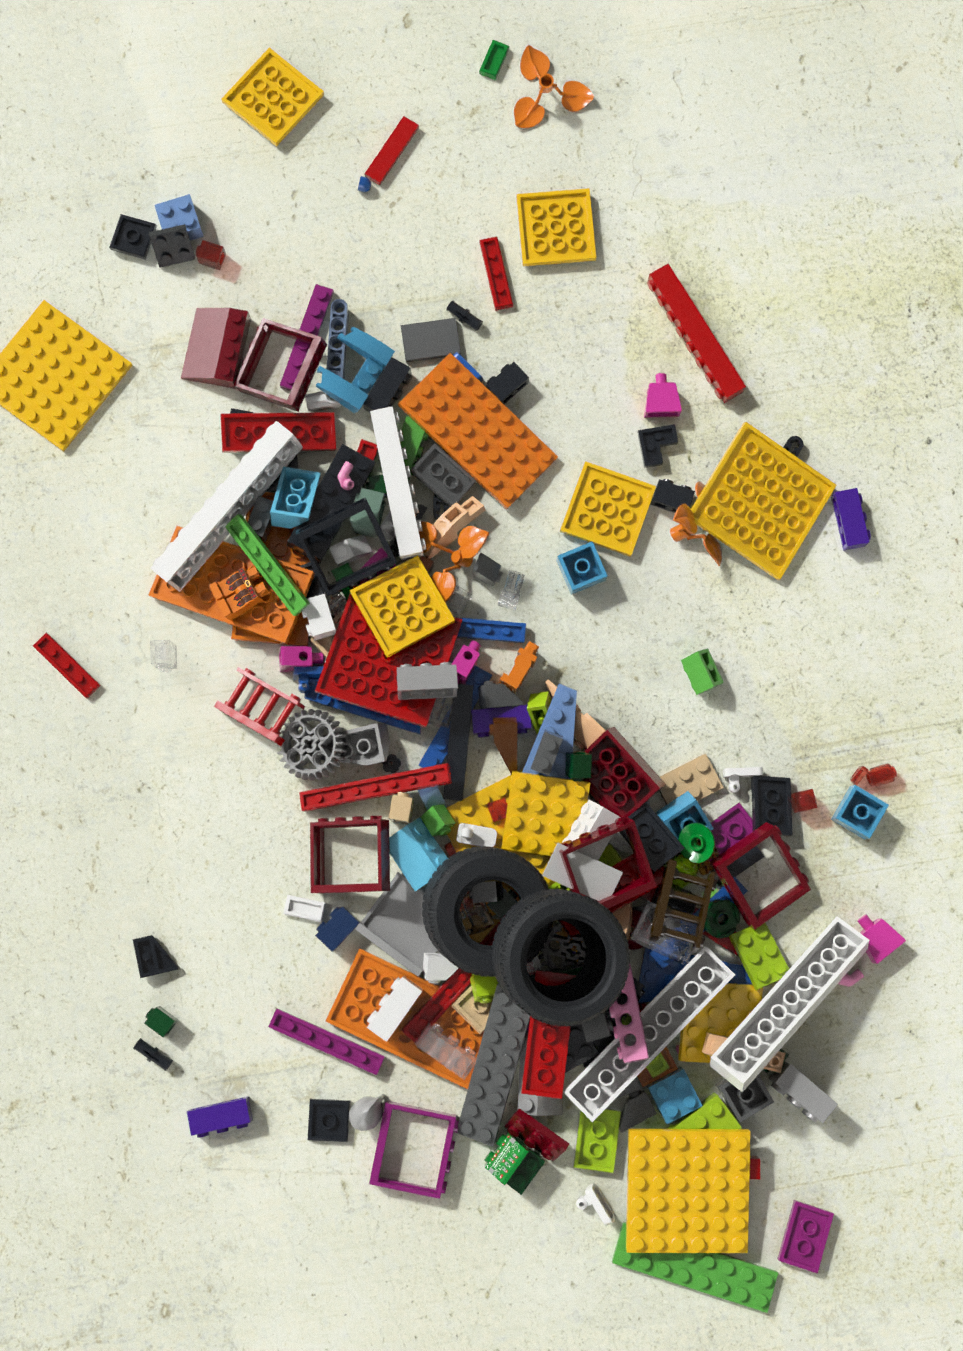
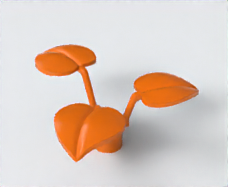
M528 45L521 57L520 70L527 80H534L537 77L540 90L536 101L530 97H524L517 101L514 107L515 125L519 128H531L538 125L545 113L544 108L538 103L543 93H549L553 89L563 96L561 103L566 110L571 112L582 110L594 99V95L588 87L578 81L566 82L562 92L557 87V84H554L552 75L548 74L550 68L549 58L543 52Z
M701 481L695 485L697 497H699L705 487ZM687 504L680 505L673 518V521L679 523V525L670 529L673 540L678 542L685 538L687 540L703 538V544L707 552L720 566L722 550L718 540L711 534H707V536L705 534L691 535L697 533V524L693 512Z
M422 521L423 531L419 532L420 539L424 538L426 550H423V553L427 552L432 545L451 553V560L455 564V566L444 569L442 573L435 572L431 577L446 603L456 587V579L448 571L461 569V566H471L473 557L478 554L485 544L489 532L475 526L465 527L458 537V543L461 547L459 550L453 551L434 543L433 541L437 537L435 526L429 522Z

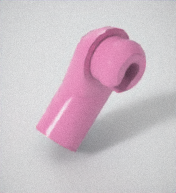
M347 461L338 474L339 483L345 490L354 487V481L349 476L354 466Z
M857 969L850 975L846 974L838 984L850 987L864 978V975Z

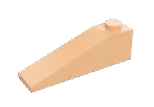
M548 679L545 682V686L553 699L557 686ZM576 704L574 744L580 750H586L605 732V729L588 713L583 715L581 709Z

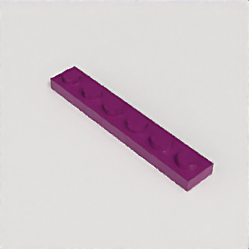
M315 284L299 330L319 335L334 293L333 289ZM295 340L280 382V388L291 391L310 344Z
M276 1008L268 1026L273 1030L375 1075L378 1074L385 1058L380 1053Z

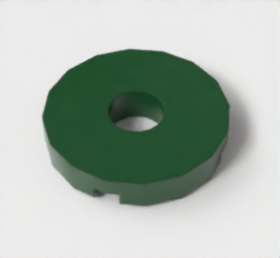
M723 898L710 902L704 926L705 931L716 938H726L733 934L737 923L739 924L740 912L737 906L730 900ZM721 914H724V921L722 923H719L718 917Z

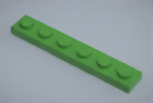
M237 514L225 528L291 614L297 616L310 604L242 514Z

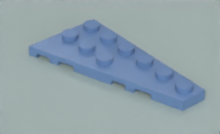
M560 683L558 684L522 772L548 776L531 769L545 730L563 736L549 776L571 779L565 775L566 752H573L577 690Z

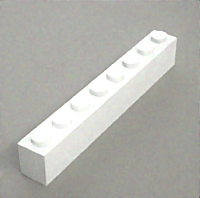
M393 407L370 411L401 560H407L416 556H424L423 550H426L424 538L420 539L419 532L423 530L421 521L416 520L415 514L419 513L417 502L412 500V495H415L413 484H409L408 481L411 473L409 466H405L404 459H408L406 449L401 448L400 442L404 441L402 430L397 428V424L400 423L398 412L394 413Z

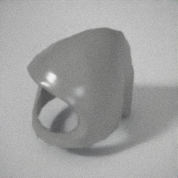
M385 1094L376 1098L371 1096L363 1097L351 1107L349 1120L355 1129L367 1131L377 1126L383 1115L381 1102L385 1098Z

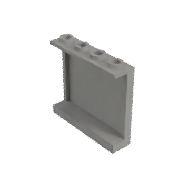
M397 872L390 882V891H384L355 930L416 976H419L423 971L424 953H436L438 951L432 944V941H430L423 923L422 902H424L423 895L425 894L426 887L423 886L414 891L404 874Z

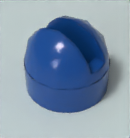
M361 176L357 191L367 192L371 188V181L369 178Z

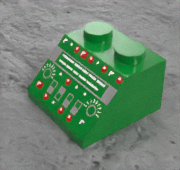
M509 1132L506 1135L501 1134L496 1142L498 1146L495 1151L490 1150L484 1159L486 1162L485 1168L503 1185H506L529 1152L528 1146Z

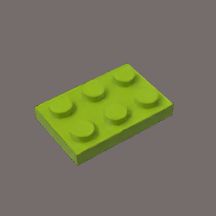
M766 922L755 930L748 927L729 936L756 991L779 981L789 970Z
M605 1109L592 1122L580 1110L574 1168L614 1173L621 1111Z

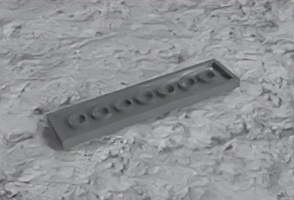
M499 983L497 984L457 1131L460 1135L492 1147L496 1142L530 1022V1016L505 995Z

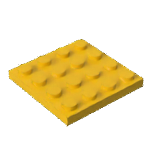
M269 47L221 100L223 104L277 147L324 96V91Z
M590 188L516 194L523 266L596 261Z
M585 461L560 532L587 542L593 541L595 545L631 557L656 486Z
M418 556L350 590V594L387 658L455 623L453 615Z
M512 771L501 849L552 856L557 843L561 844L568 837L573 822L579 818L583 805L588 802L590 782Z
M727 983L681 1030L678 1060L710 1063L712 1055L702 1052L706 1033L729 1037L761 1002L763 988L756 991L751 984Z

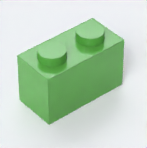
M708 648L697 651L681 660L683 669L687 673L696 695L707 692L724 683Z

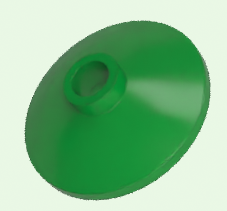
M700 823L689 824L682 829L678 841L684 847L681 853L687 860L701 863L712 856L715 849V839L710 829Z

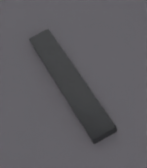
M458 684L457 697H453L447 755L452 783L445 785L443 799L463 801L474 685Z

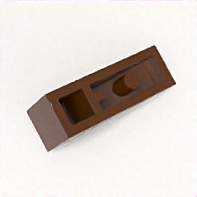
M516 717L493 718V724H489V735L493 736L494 743L512 775V771H517Z

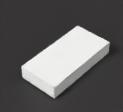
M287 895L283 914L322 922L326 903Z

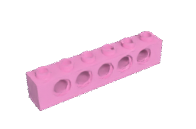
M629 964L630 968L627 981H625L626 984L624 989L621 990V994L627 995L628 1001L620 1005L616 1000L609 1008L611 1018H615L616 1026L613 1027L615 1039L619 1038L621 1046L617 1047L619 1059H623L625 1064L650 1059L631 964ZM625 1014H629L632 1017L629 1025L621 1023V1018ZM628 1035L636 1037V1042L632 1046H628L625 1043Z

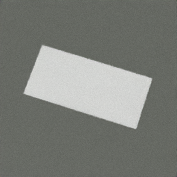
M557 843L542 876L572 889L559 852L560 850L568 849V847ZM578 851L567 854L580 893L597 901L613 894L623 872Z

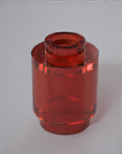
M889 763L870 768L869 771H866V778L870 786L875 785L877 787L891 783L897 777L895 767Z

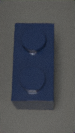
M344 906L341 908L336 907L330 914L332 918L327 923L323 921L316 929L318 933L315 936L332 952L361 923Z

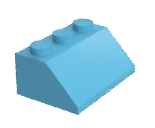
M283 467L270 511L272 526L291 529L309 520L321 476L320 472Z
M421 818L416 819L389 837L390 855L414 891L428 884L434 871H437L438 866L448 859Z

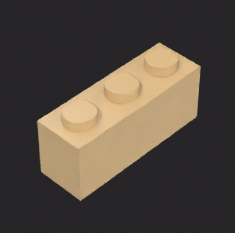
M398 792L397 795H392L389 812L391 822L411 823L415 802L408 793Z

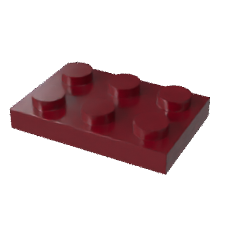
M520 1108L504 1126L512 1136L519 1137L528 1147L536 1149L541 1153L542 1157L553 1162L566 1151L570 1144Z

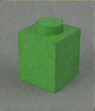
M444 804L432 806L420 817L432 836H445L451 831L450 828L456 824Z

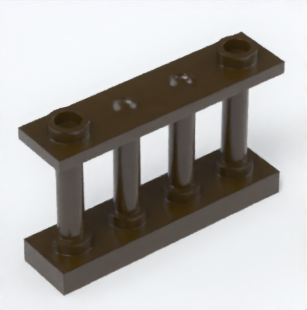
M669 859L665 864L649 940L657 942L660 937L668 936L692 943L691 952L696 953L700 948H703L705 936L702 935L711 892L715 890L717 880L714 879L715 872H711L707 879L678 871L676 868L677 861ZM679 879L705 887L703 898L674 890V887H672L673 880ZM676 898L700 905L699 917L670 909V906H667L668 900ZM669 916L697 924L695 936L666 928V925H663L664 918Z

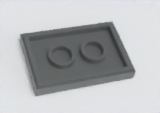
M456 318L400 325L406 363L443 358L449 353L454 355L457 352L461 355Z
M435 443L410 470L418 480L449 507L456 502L458 503L477 482Z

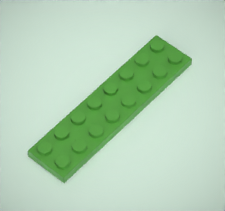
M626 1222L622 1223L611 1261L613 1264L768 1313L778 1272L722 1253H627Z

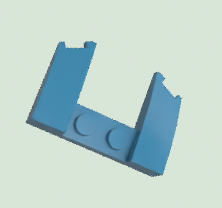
M352 327L351 333L347 335L341 333L337 338L366 359L352 383L319 366L317 373L322 374V382L317 383L316 387L355 414L362 407L368 397V393L395 351L371 335Z

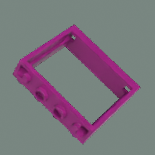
M386 1101L369 1184L440 1199L441 1193L445 1194L447 1181H444L445 1173H449L451 1161H448L449 1153L454 1151L455 1141L452 1140L453 1132L457 1133L459 1121L456 1120V1115ZM392 1110L449 1121L436 1188L379 1177Z

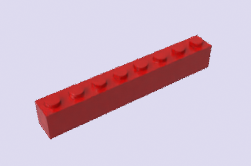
M669 263L650 273L647 282L649 289L657 295L659 305L665 308L667 318L677 327L676 332L679 337H683L687 350L694 354L697 366L704 370L705 378L709 384L712 383L718 399H722L726 403L742 394L746 385Z

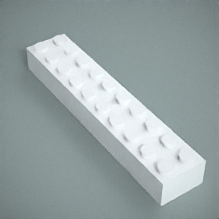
M277 421L270 425L265 435L255 442L253 449L243 456L241 463L231 470L224 483H221L213 496L204 502L201 510L192 516L189 524L180 530L178 537L167 545L166 551L155 559L150 569L180 592L230 534L225 526L237 514H242L244 517L254 506L257 497L262 496L281 474L283 467H287L300 452L303 446L297 438Z
M837 916L711 1056L710 1066L743 1092L867 951L869 939Z
M704 946L640 1012L650 1059L625 1064L623 1059H619L617 1047H621L619 1038L614 1039L563 1092L593 1122L735 974L707 946ZM628 1035L625 1039V1043L628 1046H632L636 1042L634 1035Z

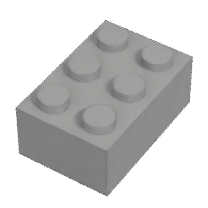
M443 662L437 666H432L431 663H423L416 667H412L411 664L397 667L398 700L457 697L456 665H452L450 662Z
M786 1061L782 1065L781 1073L776 1072L769 1077V1080L773 1082L771 1086L783 1096L787 1094L788 1097L786 1099L799 1109L802 1107L804 1109L802 1113L814 1122L818 1120L824 1123L838 1105L799 1070Z

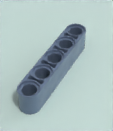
M336 299L331 304L326 369L345 379L347 345L337 337L341 333L344 335L348 334L349 311L346 301ZM338 308L344 309L341 313L336 312ZM336 326H343L339 331L334 329ZM336 343L342 344L340 348L336 349L333 347ZM334 361L341 362L339 366H332Z

